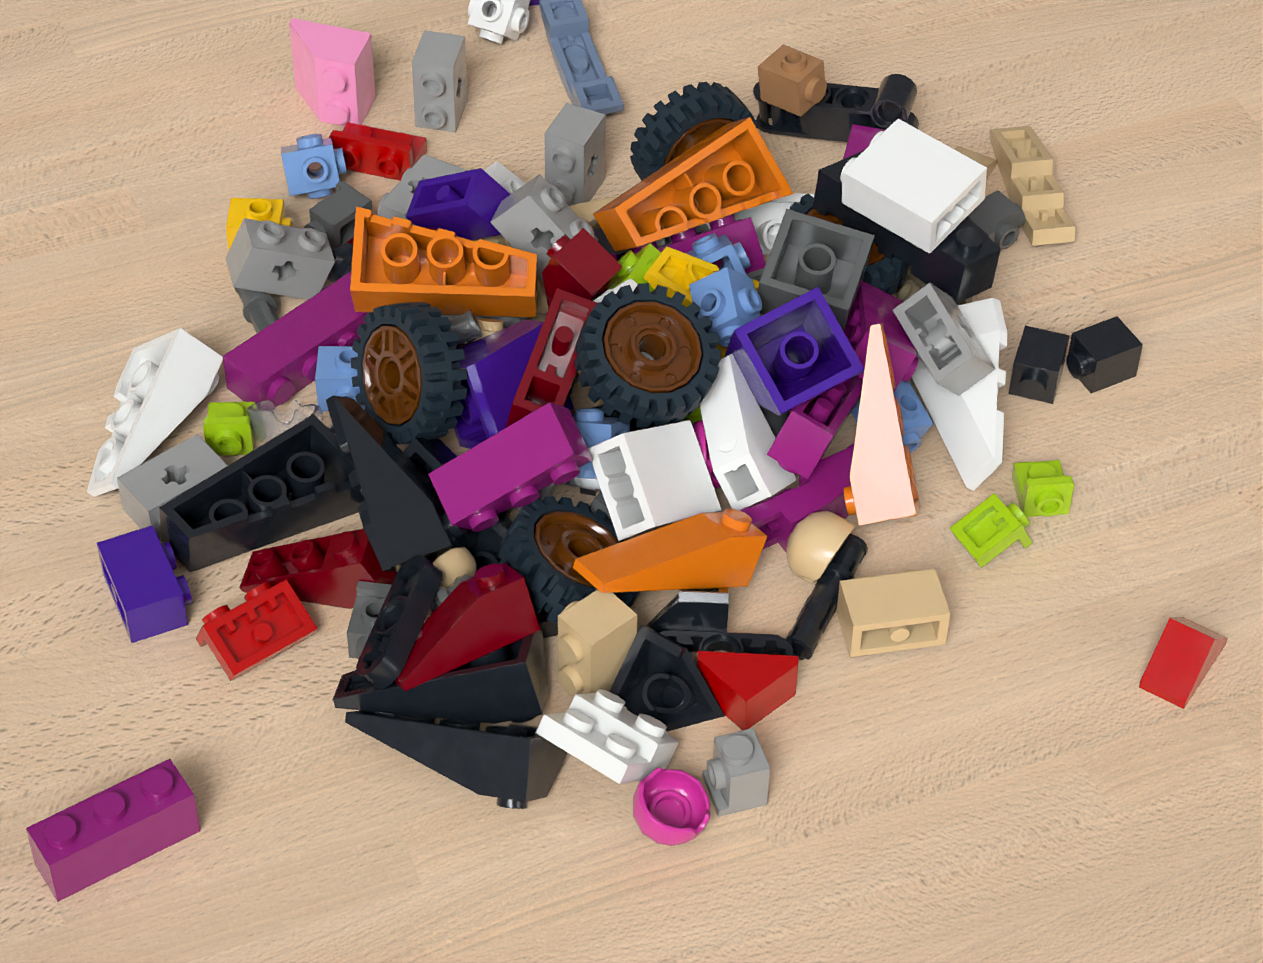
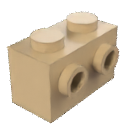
M936 568L918 571L908 570L901 573L873 577L862 576L850 580H842L839 584L836 612L850 657L946 645L951 613Z
M597 589L581 601L570 603L558 615L557 678L562 688L571 696H575V694L596 693L598 689L610 691L637 635V614L614 593H601Z

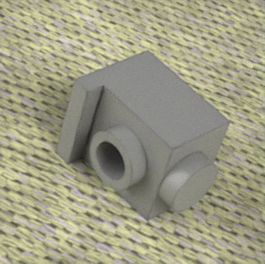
M754 728L714 737L713 759L707 760V770H703L702 777L718 817L767 805L770 766Z

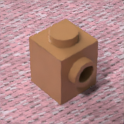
M783 44L758 66L760 97L764 102L801 117L826 95L827 83L825 81L824 60Z

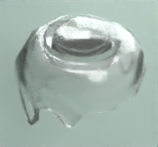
M270 400L260 401L247 408L248 417L251 419L252 431L256 439L262 444H265L312 414L322 423L324 420L320 406L315 404L301 405L297 400H293L289 410L284 412L276 409Z

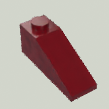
M584 228L572 239L564 234L546 253L551 259L543 270L542 277L548 310L557 288L593 301L608 289L622 269V266Z
M558 288L556 289L513 400L505 428L549 402L564 407L577 373L574 363L577 353H574L576 342L587 317L596 306V302Z
M506 563L490 564L477 570L474 577L460 582L423 623L405 667L394 682L403 691H407L539 631L540 627L524 577Z

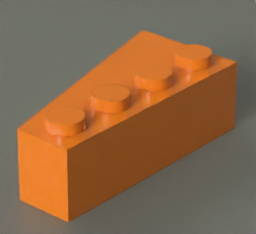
M749 117L724 125L594 212L593 215L614 251L617 252L636 248L794 193L752 119Z
M356 206L350 284L355 312H373V309L384 305L425 302L431 304L430 307L440 309L442 311L441 315H462L471 309L475 316L536 318L538 295L537 254L482 239L476 242L457 237L455 232L440 228L434 231L412 225L410 220L393 216V219L372 214V210Z

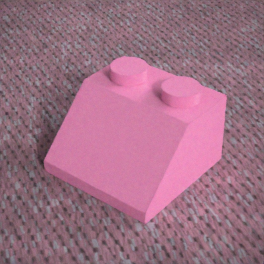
M292 18L289 27L295 88L319 121L345 126L347 122L362 125L376 98L371 33Z

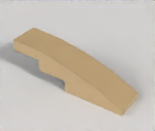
M1032 127L990 129V140L1009 199L1018 204L1025 214L1026 220L1022 228L1032 246L1075 242V225L1063 208L1064 191L1053 176V158Z

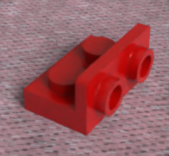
M349 122L346 123L342 131L332 130L329 138L332 140L333 149L342 148L346 170L401 181L404 172L408 168H412L427 152V139L425 137Z
M287 579L273 587L269 582L262 583L244 596L246 602L231 610L228 605H223L202 619L204 625H202L196 640L200 647L208 644L230 681L314 635L317 631V626Z

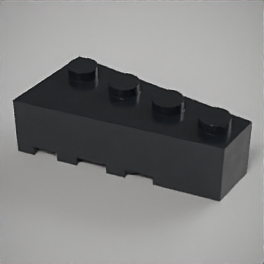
M863 151L819 169L813 209L824 216L831 213L843 221L842 226L875 235L873 242L878 245L877 252L890 260L893 258L902 260L911 266L910 274L925 284L931 283L947 293L956 304L992 288L1001 249L968 216L931 253H928L842 203L841 172L851 158H857Z
M312 414L159 507L161 542L169 541L174 556L189 572H193L360 512L357 508L364 501V497L360 491L353 490L350 485L348 474L355 469L353 460L348 458L340 449L337 437Z

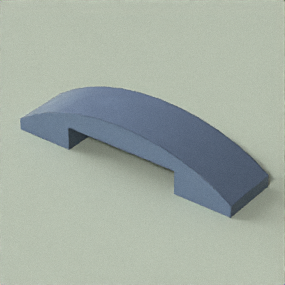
M539 0L541 16L552 56L572 104L603 114L624 111V104L612 76L607 77L590 36L589 18L582 0Z

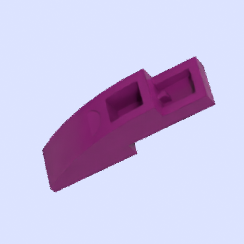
M854 443L840 452L821 459L808 479L800 475L798 487L786 489L769 500L740 510L749 515L752 519L751 523L767 535L763 549L779 543L787 553L788 538L794 527L811 513L829 511L843 519L849 516L843 488L851 486L850 472Z

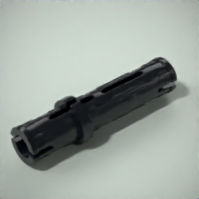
M849 534L821 577L817 580L794 626L785 638L793 648V656H799V660H803L804 657L808 660L813 656L822 634L825 632L837 609L840 581L854 579L859 564H861L868 552L867 544L860 537Z

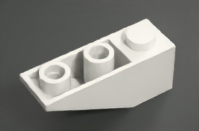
M730 354L720 360L717 377L710 391L700 403V410L713 472L732 509L740 511L774 495L797 479L794 473L784 470L775 459L767 455L776 438L733 354Z

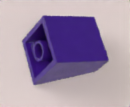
M819 287L735 329L724 355L726 357L733 354L757 403L779 416L850 380L865 370Z
M526 319L458 348L464 350L465 360L459 363L460 368L467 369L468 379L461 380V385L467 388L466 398L458 400L464 406L462 415L455 416L458 423L454 427V431L461 447L471 449L505 429L513 400L543 322ZM572 386L564 405L569 410L574 409L570 398Z

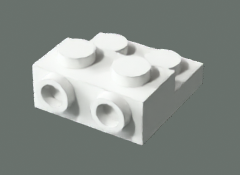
M598 689L596 693L575 694L569 709L565 713L544 714L536 731L538 735L619 784L640 781L658 767L667 769L680 742L665 731L667 727L661 721L645 714L634 715L624 706L625 701L622 698L602 689Z

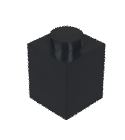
M1116 316L1073 332L1069 352L1066 357V365L1070 374L1075 379H1079L1090 393H1094L1136 377L1143 344L1122 320Z
M1025 325L1013 363L1009 394L1053 404L1065 364L1070 335Z

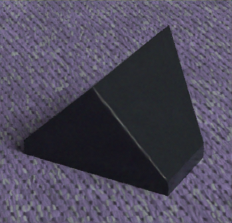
M729 589L679 590V593L646 626L658 633L666 630L727 632Z
M641 625L609 692L622 698L625 701L624 706L634 715L645 714L661 721L667 727L666 732L724 717L722 709L688 650L648 626Z

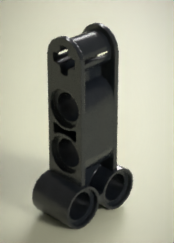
M901 74L886 76L881 81L879 88L827 83L826 95L801 117L762 101L759 82L753 88V95L759 105V114L756 117L758 129L769 134L848 142L853 124L886 130L897 119H900L916 129L919 126L917 117L911 112L917 96V87L910 78ZM769 118H772V125L769 124Z

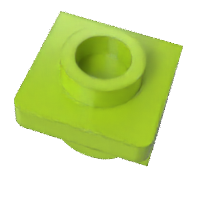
M209 402L208 417H205L203 421L205 442L217 455H246L254 450L257 415L255 402Z
M1060 460L1013 464L1012 479L1020 510L1026 517H1048L1069 514L1074 482L1071 476H1064Z
M995 493L949 528L954 537L981 568L1017 540L1025 549L1033 543L1025 530L1031 523L1014 502L1005 506Z

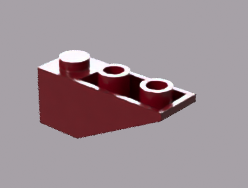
M363 528L253 551L239 588L243 592L248 593L262 583L269 582L273 587L287 579L302 602L352 609L357 595L356 587L358 581L392 585L397 572L382 570Z

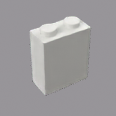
M897 119L885 131L878 132L872 139L869 147L857 158H851L845 164L840 176L842 182V203L924 251L931 253L985 199L987 167L906 122Z
M690 420L623 433L588 448L593 459L591 462L619 541L640 536L700 513H713L722 510Z

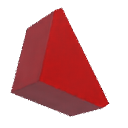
M1184 617L1169 618L1142 676L1139 688L1184 709L1222 652L1228 638Z
M698 651L697 668L724 715L743 731L754 726L796 695L799 656Z

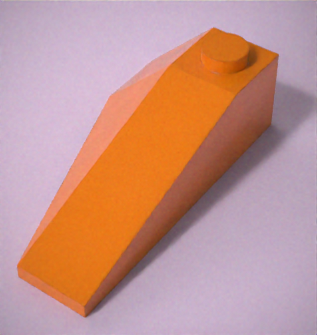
M725 509L724 512L700 513L576 558L573 568L601 593L748 587L767 535L751 523L752 519L749 515L736 509Z

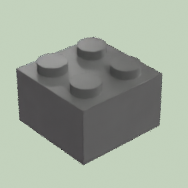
M786 209L759 282L758 294L762 302L760 313L766 314L819 287L843 332H845L868 266L875 235Z

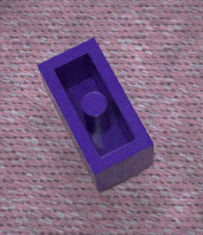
M482 168L420 180L405 218L416 226L455 232L457 237L469 240L501 235V233L492 225L491 220L501 201L508 197L510 193Z
M153 525L97 542L102 574L131 643L188 625L185 605L192 603L189 586L184 575L175 576L173 570L177 569V564L169 541L160 542Z

